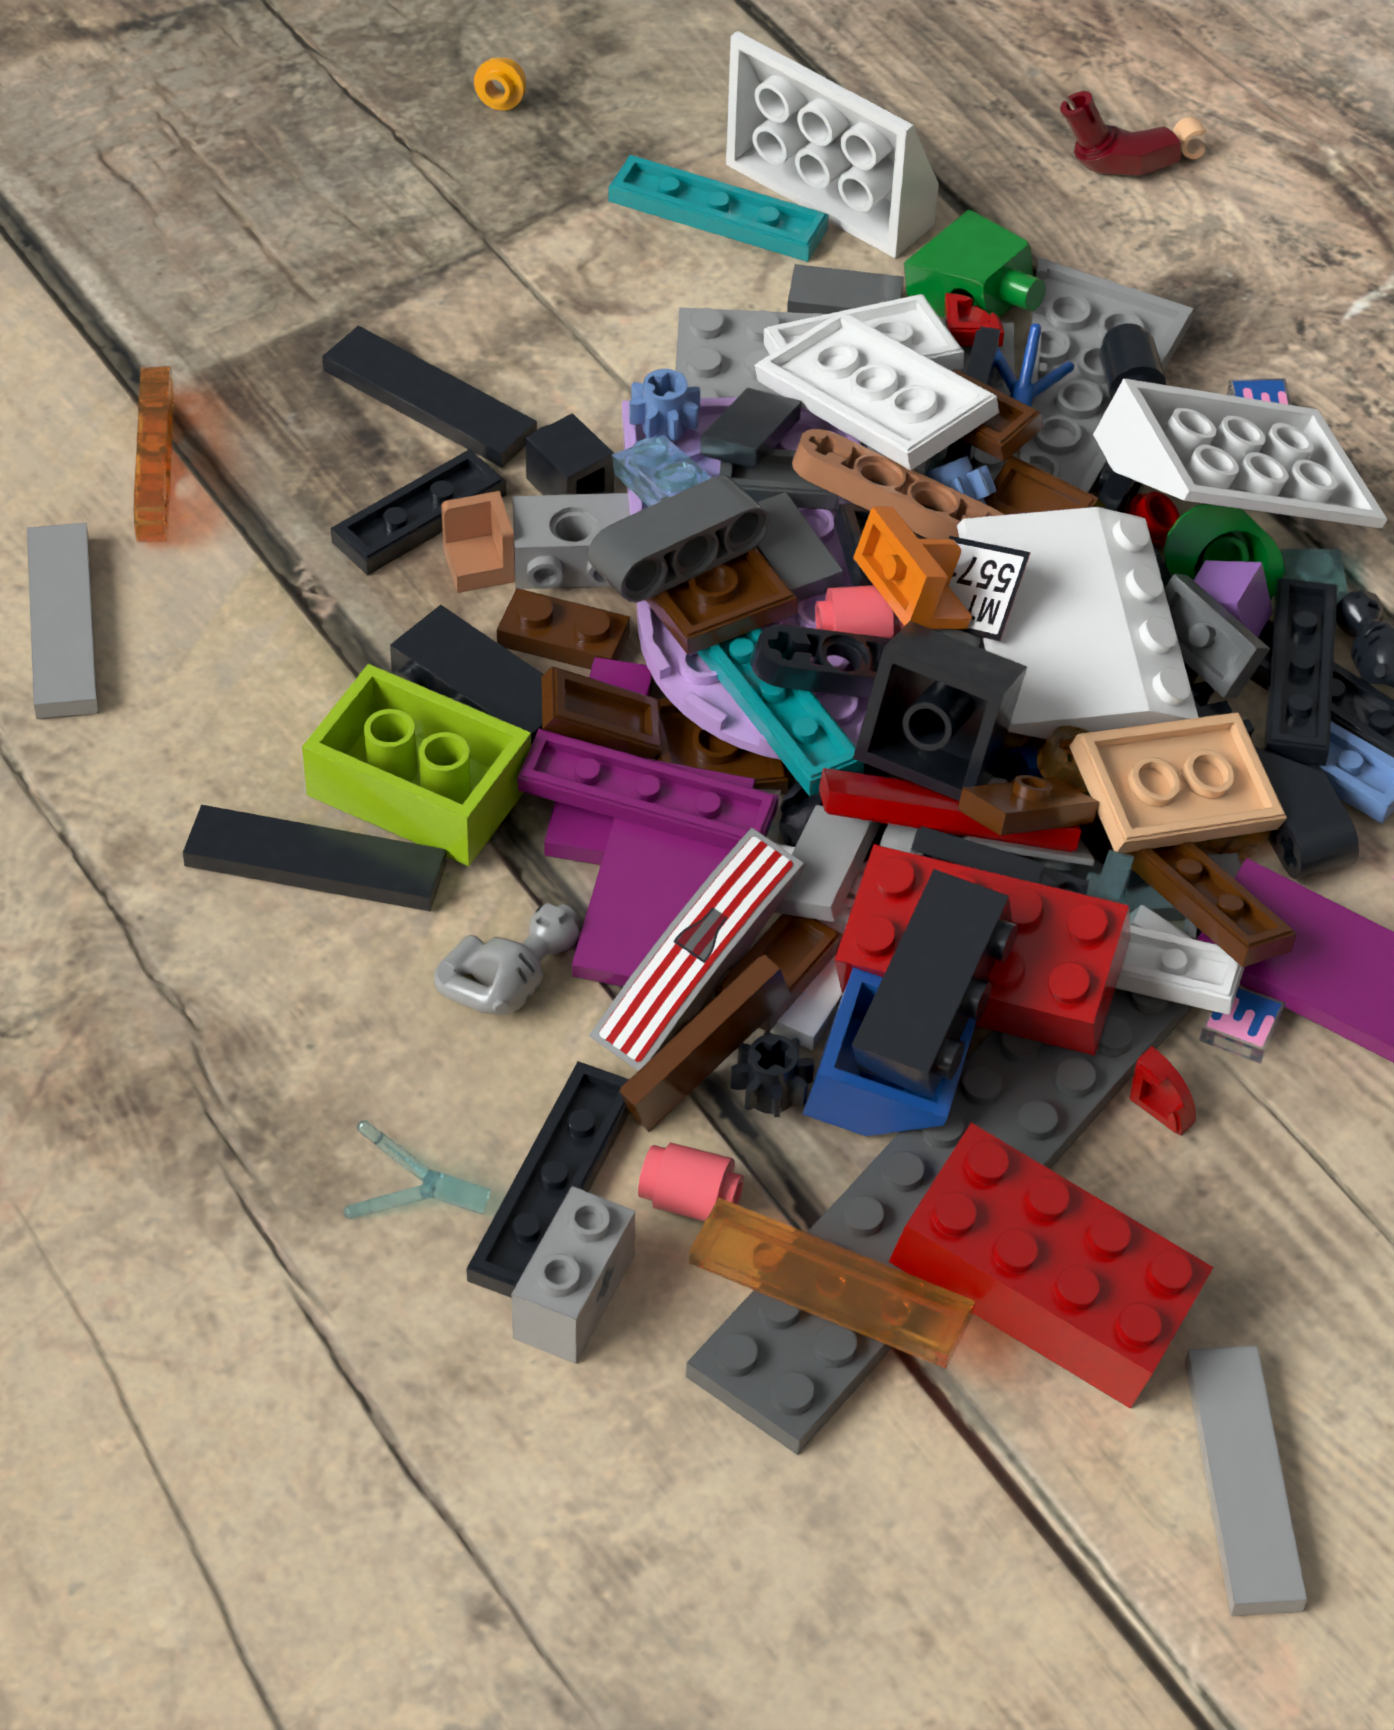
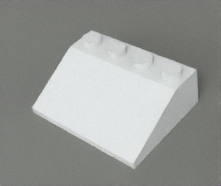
M739 31L731 36L726 149L727 166L800 206L829 214L830 223L895 259L935 226L939 184L914 125Z
M1123 378L1093 434L1114 472L1184 501L1375 528H1383L1388 520L1318 409Z
M1100 507L965 518L957 525L959 538L1031 552L1001 641L983 638L986 651L1027 666L1008 732L1071 744L1077 734L1198 718L1145 518Z

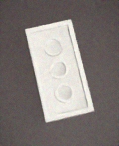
M839 311L755 364L758 382L784 397L801 400L802 408L867 446L872 447L910 471L999 413L996 395L843 311Z

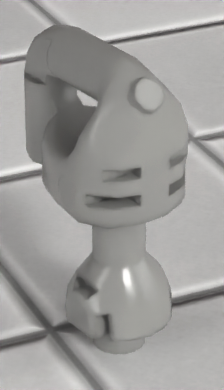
M546 903L543 906L541 905L531 918L529 937L523 943L500 937H494L487 943H484L475 935L466 936L435 969L434 984L438 992L450 1000L481 1013L509 1015L516 1012L540 988L543 979L540 961L547 954L556 955L568 951L578 941L580 934L577 927L578 916L567 905L561 904L557 907ZM472 974L482 984L467 979L463 976Z

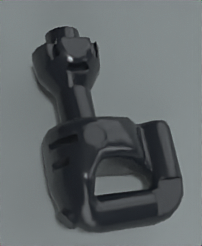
M1363 589L1358 592H1349L1337 603L1336 623L1346 634L1356 637L1350 656L1366 683L1385 684L1394 688V624L1387 620L1381 621L1383 618V607L1376 594Z

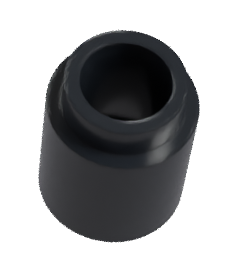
M1125 323L1113 327L1105 334L1099 351V357L1111 400L1123 378L1166 385L1155 340L1143 327L1133 323Z

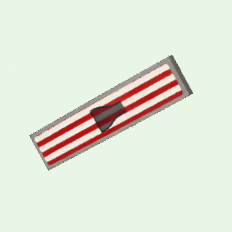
M751 827L672 921L628 979L589 1034V1037L639 1071L672 1040L684 1021L690 1023L694 1019L726 970L731 971L744 957L806 864Z

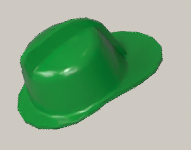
M1206 503L1194 506L1179 517L1168 532L1164 545L1165 565L1171 575H1188L1192 580L1195 579L1205 561L1262 562L1270 601L1275 595L1277 578H1283L1285 571L1282 552L1275 541L1241 508Z

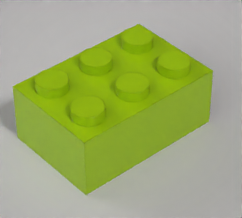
M367 664L302 746L306 795L416 844L446 849V857L470 866L524 793L518 791L517 777L531 748V732Z

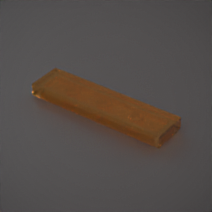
M718 1198L689 1250V1264L945 1369L974 1312L975 1301L722 1198Z

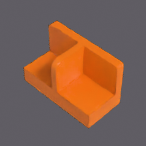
M872 506L853 558L904 626L909 621H912L930 629H967L969 627L972 615L949 587L961 555V548L956 541L952 539H918L894 507Z

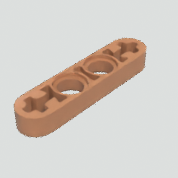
M811 429L804 432L792 462L794 470L803 479L869 511L872 506L894 507L913 532L927 539H949V536L959 537L957 525L965 518L1004 515L982 502L914 470L910 471L897 462L828 430Z

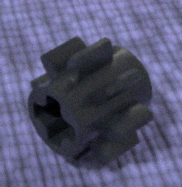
M766 1031L764 1036L756 1039L751 1045L743 1042L738 1045V1063L731 1066L730 1086L734 1090L746 1089V1110L749 1111L755 1108L760 1112L780 1117L781 1112L787 1110L793 1103L801 1106L806 1104L807 1084L813 1082L814 1059H798L800 1043L798 1038L790 1040L782 1035L771 1034L770 1031Z

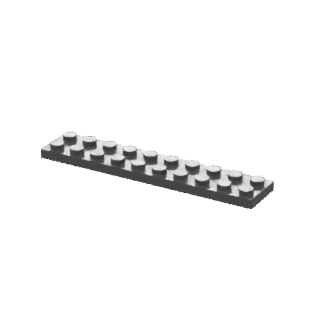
M1116 988L1095 1056L993 1030L964 1062L944 1126L899 1132L688 1360L686 1364V1378L798 1455L940 1295L934 1289L888 1261L906 1223L970 1123L972 1122L1051 1169L1133 1077L1137 1059L1151 1046L1157 1049L1187 1016L1192 1006Z

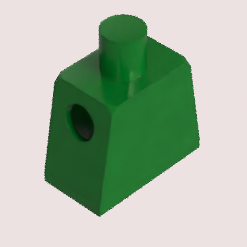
M971 210L963 213L904 262L907 297L919 294L924 295L937 315L945 318V293L968 296L973 299V305L990 315L993 312L998 317H1001L1012 306H1017L1030 312L1035 311L1041 305L1046 292L1045 282L1033 276L1031 246L1027 240Z

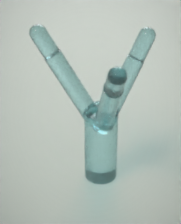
M362 1120L357 1124V1130L423 1183L420 1186L348 1205L344 1208V1215L347 1218L351 1219L428 1198H433L481 1215L484 1214L492 1189L430 1169L368 1121Z

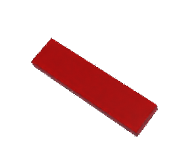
M823 768L819 791L824 811L829 815L921 829V826L944 833L1066 852L1077 850L1081 834L1080 826L1000 836L962 813L958 809L959 801L913 782Z

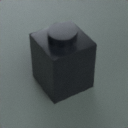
M573 413L550 425H545L533 434L525 437L526 479L542 495L614 493V452Z

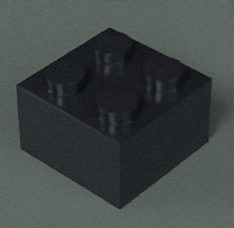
M909 621L883 648L853 759L960 801L963 787L987 785L995 775L1027 666Z

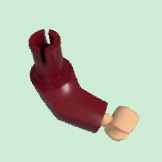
M1088 91L1076 92L1068 97L1075 110H1072L1066 101H1063L1060 106L1061 114L1066 118L1077 140L1073 152L1078 161L1091 171L1106 174L1143 175L1178 163L1181 151L1189 159H1198L1204 154L1206 149L1199 138L1191 139L1206 132L1202 123L1195 117H1187L1180 120L1175 125L1173 131L1163 126L1131 132L1117 126L1106 125L1094 103L1092 94Z

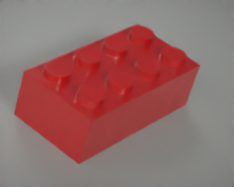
M873 844L835 957V965L842 993L845 990L853 967L881 977L884 976L933 869L1008 895L1012 922L1018 924L1017 937L1009 957L1005 962L996 960L987 978V981L992 984L987 1006L981 1018L976 1021L975 1026L1096 1055L1130 942L1129 905Z
M972 1122L906 1223L888 1261L1128 1408L1132 1407L1154 1373L1214 1268Z

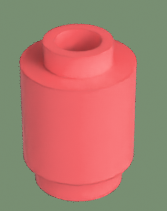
M874 585L828 588L826 601L816 602V629L893 638L904 627V624Z
M672 1142L666 1148L652 1145L647 1152L642 1166L638 1196L651 1200L654 1209L717 1225L724 1213L733 1215L736 1212L742 1194L744 1176L734 1173V1158Z

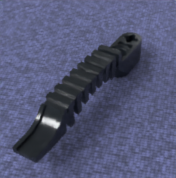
M1153 545L1165 588L1172 576ZM1184 662L1198 718L1232 713L1227 700L1208 704L1209 699L1215 692L1214 689L1206 681L1195 683L1198 674ZM1249 719L1243 720L1251 737L1255 730ZM1254 746L1287 817L1278 830L1265 831L1264 833L1288 875L1296 879L1356 863L1359 857V842L1355 826L1322 768L1315 763L1303 765Z

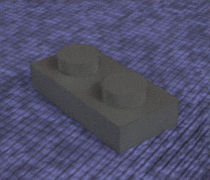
M1174 574L1164 590L1183 661L1223 698H1237L1270 648L1188 575Z

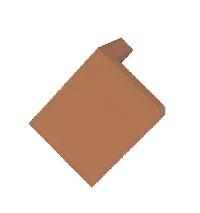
M500 491L444 501L441 505L443 551L457 593L515 582L514 533Z

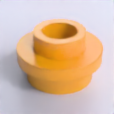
M503 57L490 58L477 69L474 76V87L479 98L487 106L496 110H510L517 106L525 95L526 77L521 66L514 60ZM492 80L501 82L505 92L499 90Z

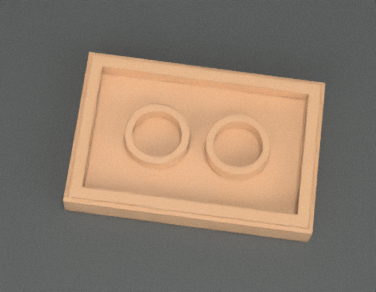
M1239 712L1077 734L1069 745L1091 798L1098 801L1097 812L1115 854L1140 851L1146 848L1153 849L1179 845L1184 842H1199L1278 830L1287 819Z

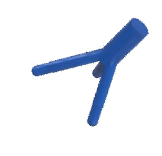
M1034 323L1030 327L1019 380L1015 377L999 347L995 364L1011 393L1010 397L1030 407L1032 406L1033 398L1074 370V364L1068 361L1034 384L1031 382L1042 330L1041 325L1038 323Z

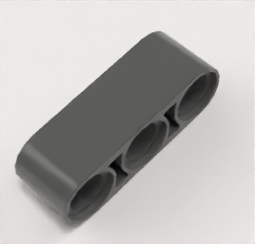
M720 475L605 527L593 538L588 549V560L595 570L628 602L638 603L749 552L765 538L770 526L769 513L732 478Z

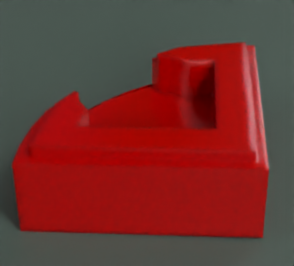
M945 293V326L960 346L973 347L976 331L980 330V326L999 329L998 347H1003L1004 327L1000 318L992 312L990 315L973 305V299L968 296Z
M1151 1046L1137 1059L1129 1098L1175 1134L1182 1136L1196 1122V1109L1193 1097L1176 1068L1164 1055Z

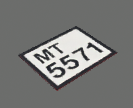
M949 536V539L956 541L961 548V555L949 587L972 615L969 627L959 630L974 636L1001 641L1031 552Z

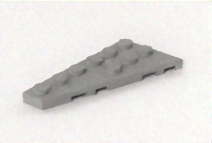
M1038 257L1036 277L1045 282L1046 292L1041 305L1032 313V324H1040L1042 330L1031 382L1034 384L1068 361L1074 364V370L1033 398L1031 407L1041 412L1044 428L1020 448L1019 459L1094 495L1107 459L1093 434L1112 401L1099 357V351L1105 334L1120 324L1133 323L1140 325L1154 338L1164 372L1191 325L1193 308Z

